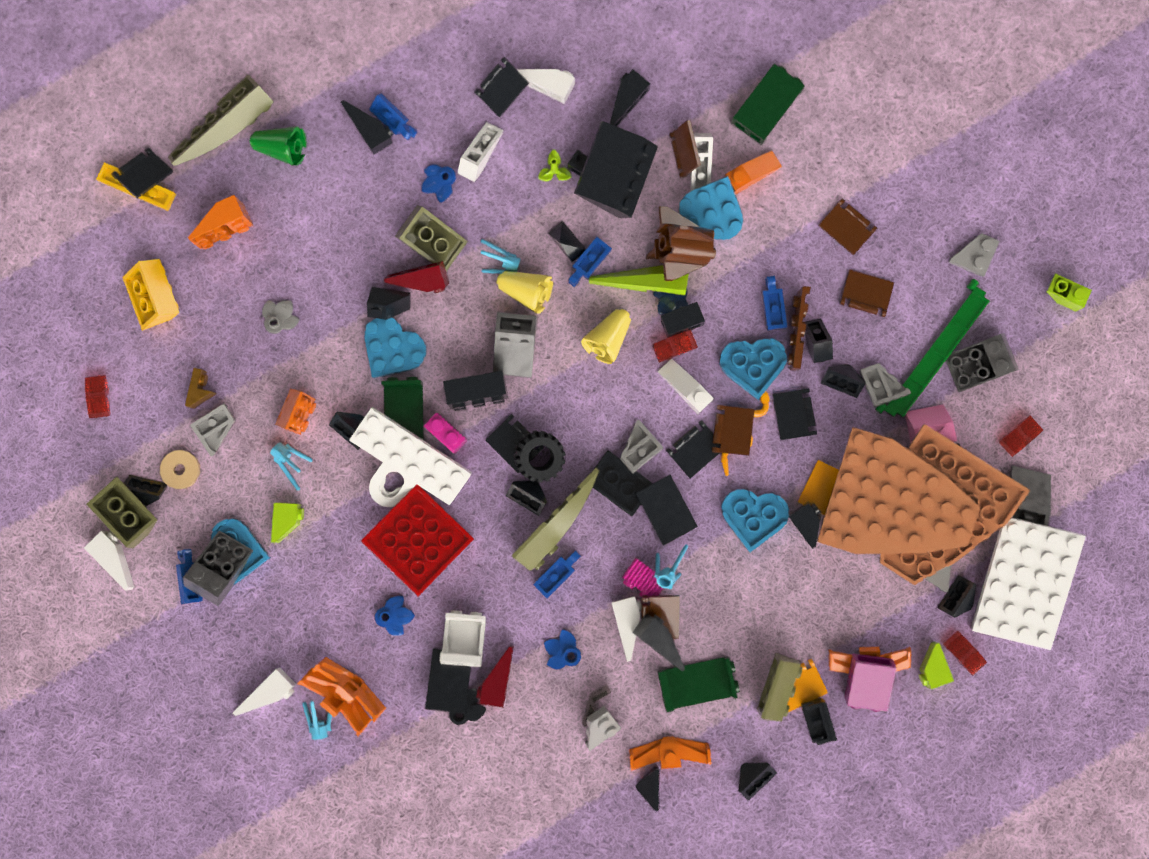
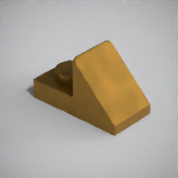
M193 369L185 402L186 407L194 409L217 394L212 391L202 390L203 386L205 387L208 382L206 371L202 369Z

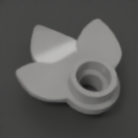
M268 300L264 304L262 314L265 318L264 326L269 333L277 334L282 329L290 330L298 324L299 318L292 315V301L284 300L276 305L271 300ZM276 321L277 324L271 325V322Z

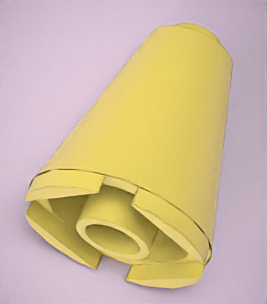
M504 271L497 278L498 288L537 314L545 309L542 305L545 300L549 301L553 289V281H550L552 277L548 275Z
M624 309L614 310L583 337L581 344L589 354L593 351L598 355L595 358L603 363H614L631 322L630 314Z

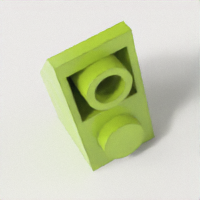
M1054 274L1047 293L1056 303L1076 312L1085 307L1092 290L1058 274Z

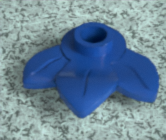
M438 165L426 167L424 172L427 178L422 183V192L428 194L436 193L438 201L442 203L452 194V184L456 180V173L450 167L441 168ZM448 173V179L444 180V174Z
M403 596L389 598L385 606L378 609L375 613L377 625L385 627L387 632L393 636L403 635L404 629L402 625L410 623L415 617L411 610L403 607ZM386 613L388 615L387 621L382 620V614Z
M567 630L561 631L559 639H550L544 642L546 651L552 656L547 662L549 667L558 670L566 665L575 666L580 662L581 653L576 647V639ZM573 652L575 658L573 660L568 659V653Z

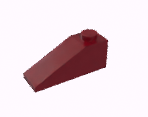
M443 261L388 274L384 278V282L424 292L434 291V293L444 291L450 283Z
M509 646L482 686H478L477 698H480L479 704L504 707L514 646Z

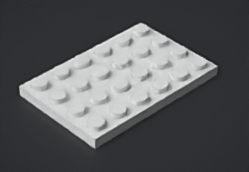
M1011 518L1004 527L1000 528L971 630L1051 650L1086 536Z

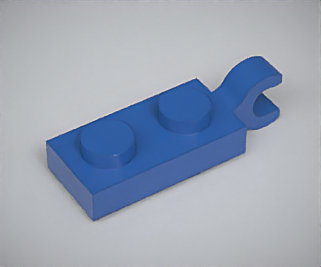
M382 93L376 96L369 110L385 126H388L395 135L401 133L407 140L410 137L415 138L418 131L406 124L409 119Z
M596 237L572 266L576 271L569 278L568 283L575 287L582 277L588 280L612 251V248Z
M768 276L765 278L767 290L762 291L767 330L787 328L783 290L776 289L775 276Z
M191 549L180 550L177 552L181 564L176 565L181 604L203 601V597L184 587L183 577L194 562H192Z
M575 551L567 560L561 556L533 585L548 598L575 571L572 565L581 555Z

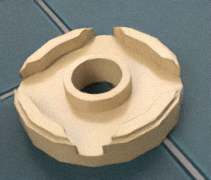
M176 450L167 454L160 465V476L163 482L175 489H186L192 486L200 475L198 459L190 452L184 450ZM179 464L185 467L182 475H177L175 472V468Z

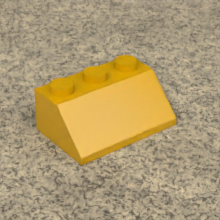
M160 259L138 261L122 277L142 330L169 321L180 313L178 303L174 299L172 287L167 280L165 268L162 266Z

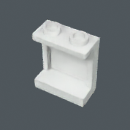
M451 610L450 613H445L443 647L440 654L441 664L481 667L486 617L482 616V613L470 612V615L462 614V611Z

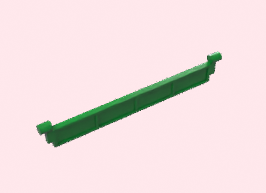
M972 279L967 285V288L972 293L902 385L908 388L911 394L891 401L888 405L882 404L877 406L875 411L880 414L885 411L893 417L898 414L904 418L990 302V300L984 297L986 292L977 287L979 284L977 280Z

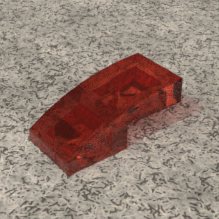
M691 330L652 344L659 363L698 348Z
M106 375L85 377V395L89 419L111 415L107 397L109 389Z
M1029 415L1014 427L1015 429L1004 436L999 443L1013 457L1033 441L1044 429Z
M956 631L943 643V646L972 676L987 664L984 657L959 631Z

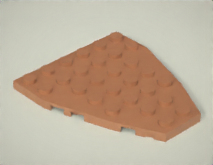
M925 424L922 425L907 449L946 475L980 507L968 546L926 553L880 554L879 562L913 585L923 581L928 576L936 574L937 571L944 567H949L972 551L976 545L984 539H988L999 528L1004 527L1030 492L1026 487Z
M852 427L817 542L854 554L926 553L965 547L969 544L980 507L946 475L892 438Z

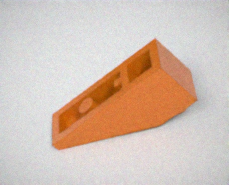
M770 151L741 164L726 173L724 177L729 176L734 192L738 194L780 169L782 165L773 151Z

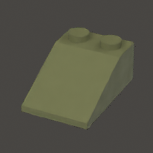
M416 205L394 236L429 262L443 261L446 272L468 242L419 205Z

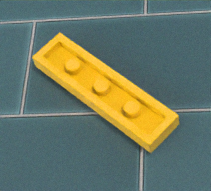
M104 162L96 180L135 197L120 182L113 178L111 173L114 171L119 176L122 175L118 168ZM155 185L138 199L169 211L176 194Z

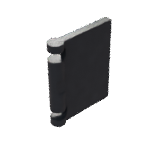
M505 57L501 59L506 65L505 68L498 63L480 84V87L485 91L483 93L479 89L474 91L498 117L504 114L529 85V82Z
M149 147L145 149L147 157L141 152L118 168L122 174L121 176L116 171L111 173L113 178L120 182L137 199L173 173V170L153 153Z
M809 388L772 394L780 441L817 435V431H808V427L816 426L811 397H802V394L810 392Z
M511 414L485 441L519 473L520 471L515 465V458L513 457L516 451L515 446L519 444L518 440L521 437L524 438L525 434H530V432L518 420L511 426L509 422L514 418ZM540 445L537 450L533 448L530 451L529 462L544 449L543 445Z
M702 420L698 422L703 428L702 431H699L694 426L673 444V447L677 450L675 454L669 448L666 450L690 479L720 454L712 452V447L721 448V444L713 443L714 434Z

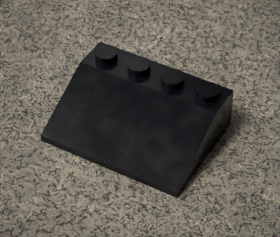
M601 121L574 194L618 218H632L658 146L642 136Z

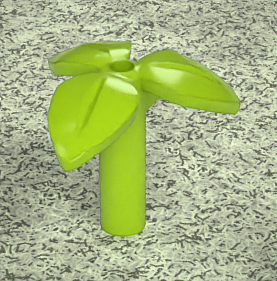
M552 150L547 160L551 169H542L538 174V178L542 181H550L553 175L556 174L558 180L565 181L570 179L572 175L567 168L558 169L561 157L556 150Z

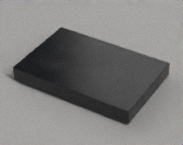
M607 450L595 467L600 471L593 488L632 517L641 505L635 493L652 484V482L637 471L632 473L621 459Z
M670 474L635 493L663 546L698 527Z
M433 649L425 710L465 714L471 666L441 664L440 654L442 649Z

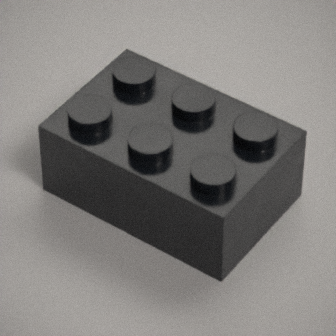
M503 371L443 381L447 405L455 411L466 410V406L470 405L474 406V408L484 407L486 402L501 404L505 402L504 399H509Z

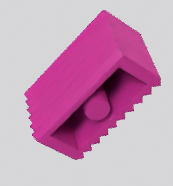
M435 413L424 425L430 433L454 454L467 442V438L439 413Z
M637 558L633 560L622 576L625 579L623 583L632 590L636 587L641 591L639 594L641 597L643 595L657 596L664 589L658 585L657 578L654 577L655 571Z

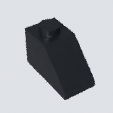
M372 287L367 300V317L387 320L409 310L411 307V293Z
M822 319L805 321V338L813 362L818 363L832 360L833 340Z
M808 501L792 512L789 518L810 547L814 549L817 543L820 524L819 514L821 511L815 503L811 505Z

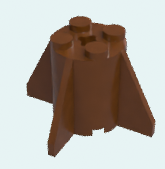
M659 206L660 226L656 233L660 234L658 239H654V249L646 255V259H658L660 263H663L664 281L676 280L705 267L710 262V259L715 258L716 248H714L713 240L715 233L713 229L700 227L671 208Z

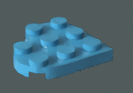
M729 176L690 191L680 201V215L700 227L713 229L715 233L714 239L716 240L731 239L742 229L743 213Z
M376 318L366 325L365 344L372 378L410 371L418 368L423 363L427 355V347L424 340L417 333L403 332L401 325L394 318L387 320Z
M773 338L759 339L753 344L746 341L731 342L724 347L720 355L719 365L731 380L759 400L783 370L787 362L785 347Z
M745 489L735 490L724 498L721 506L722 515L726 523L749 553L780 531L788 522L789 507L786 501L779 495L772 493L757 497L753 492Z
M225 519L217 523L212 529L211 540L218 531H221L253 550L234 584L243 580L271 558L242 521Z

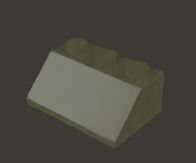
M118 477L114 478L86 504L127 548L134 549L149 535L158 521Z
M775 653L757 707L761 719L782 722L783 716L786 717L788 715L790 705L787 704L789 698H793L795 694L796 678L799 679L802 673L801 663L798 660Z

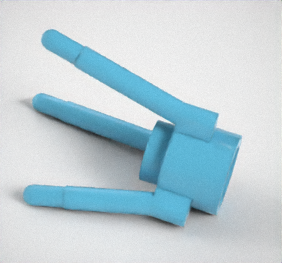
M484 239L481 240L483 244L505 255L504 258L482 250L481 254L503 261L502 267L505 268L482 269L483 273L517 272L521 258Z
M279 442L272 448L270 454L275 457L273 460L280 466L296 490H300V487L283 463L287 462L299 473L301 470L289 459L291 457L290 452L309 462H312L313 459L295 450L289 444L283 445Z
M687 544L684 545L672 568L667 567L660 571V554L656 553L654 577L657 578V583L660 587L672 589L673 584L681 576V573L675 575V571L688 548Z
M310 701L311 720L307 704L303 702L302 705L311 738L313 740L327 738V731H331L332 715L328 713L326 724H324V720L317 721L314 701Z

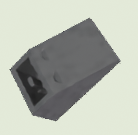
M497 312L493 372L503 371L504 375L532 378L537 316Z
M1004 333L951 353L946 360L958 392L1019 370Z
M1011 466L1009 477L1030 490L1012 518L1048 526L1051 514V475Z
M218 531L184 575V587L219 606L231 590L253 550L225 533Z

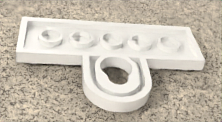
M371 407L350 438L351 442L382 461V464L370 481L369 491L373 500L384 507H395L416 484L450 505L472 474L470 470L374 407ZM392 471L400 473L404 478V484L392 492L385 490L386 475Z

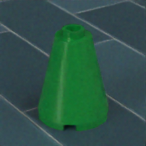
M297 126L255 131L249 140L253 150L292 166L300 165L305 157V154L301 155L303 147H307L306 135L304 130Z

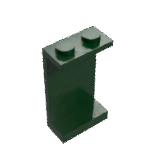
M773 64L734 115L731 124L762 146L798 95H801L805 85L798 77L788 74L784 67Z
M388 377L387 381H381V385L384 386V415L424 440L423 382L418 380V377H406V380Z
M729 657L684 665L685 669L683 671L677 667L657 671L666 713L673 712L677 708L730 697L736 699L738 698L737 693L740 692L738 681H734L733 673L736 672L733 660L730 661Z

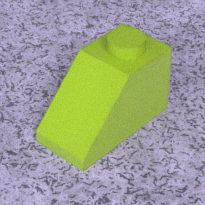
M274 503L271 543H280L300 525V520L304 519V508H301V504Z
M931 642L919 668L921 672L919 678L923 686L926 685L927 688L932 690L951 683L954 679L940 643Z

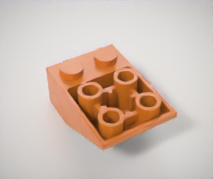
M235 195L216 202L189 235L188 239L200 249H208L214 245V242L219 240L226 241L232 237V234L248 231L253 223L245 205Z
M290 388L275 425L301 435L308 427L309 421L307 419L309 414H313L316 408V403H314L316 399L304 392Z

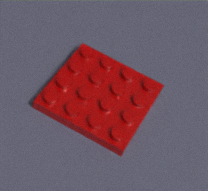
M416 485L361 542L419 597L474 538L419 485Z

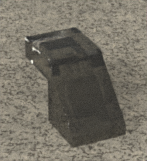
M608 684L589 694L582 720L584 727L587 726V717L599 710L595 702L611 693Z

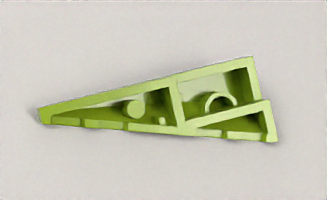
M663 265L590 276L589 283L641 292L652 290L685 295L689 274L673 281H664Z

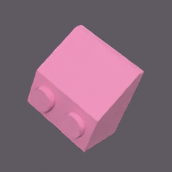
M944 405L911 410L905 415L911 442L923 424L952 442L957 441L954 423Z

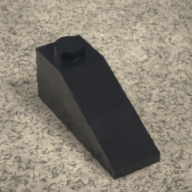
M634 69L629 74L626 72L620 79L621 83L610 124L618 126L650 90V83Z
M345 100L341 101L343 108L373 155L393 144L391 139L393 134L388 126L384 127L379 120Z
M646 613L632 633L675 667L683 671L685 669L669 629L663 625L665 621L656 614L652 617Z

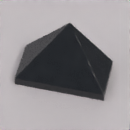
M563 221L548 232L571 262H574L586 250Z
M843 364L828 367L821 384L857 398L865 385V381L851 365Z
M336 412L329 426L357 450L360 449L359 446L350 441V438L364 417L360 414Z
M129 475L124 482L145 507L159 500L167 488L165 483L134 475Z
M531 480L513 481L506 494V497L540 516L547 503L539 482L535 480L534 482Z
M958 575L937 608L954 618L971 610L974 605L976 584Z
M767 762L743 763L740 769L738 791L749 801L777 772Z
M653 767L636 784V789L654 811H659V767Z

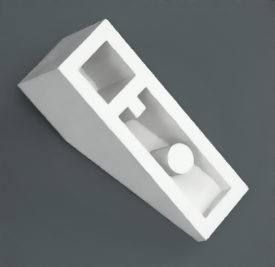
M517 69L529 82L528 87L564 104L575 85V78L570 72L565 70Z
M486 122L462 155L458 174L475 182L486 166L504 130Z
M694 133L701 165L691 172V191L711 183L713 136L711 133Z
M673 359L668 361L658 371L697 414L714 399L701 384Z
M101 531L84 549L124 590H132L134 584L122 545L118 542L119 539L112 531Z
M635 596L611 602L627 662L632 659L636 635L632 632L639 624V611H641L642 607L640 599L636 600Z
M278 668L233 714L236 716L277 702L283 698L287 700L295 692L293 688L297 684L281 668Z

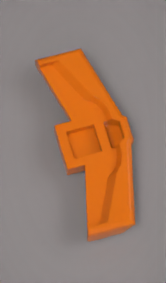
M879 646L859 647V654L893 659L896 671L911 668L910 647L880 655ZM828 650L830 671L849 674L852 654Z
M328 657L323 658L312 670L314 672L318 671L338 683L339 686L335 692L349 704L356 698L371 715L373 722L385 711L386 706L365 684L364 680Z
M311 668L297 684L303 685L325 697L319 705L334 718L341 711L355 730L356 735L359 736L372 721L356 698L349 704L335 692L339 686L338 683L318 671H312L314 668Z
M674 736L662 737V739L629 749L631 771L660 761L661 769L681 768V759L711 765L709 743L675 738Z

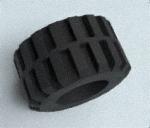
M536 430L530 434L526 433L525 437H521L518 440L519 444L515 446L516 451L513 457L515 458L514 462L518 470L524 477L533 482L534 480L541 483L543 480L548 482L550 478H556L558 476L557 473L563 470L562 464L565 465L566 461L564 459L566 454L563 450V445L556 437L545 431L538 432ZM539 445L546 446L550 450L549 461L541 467L532 466L528 460L530 451Z

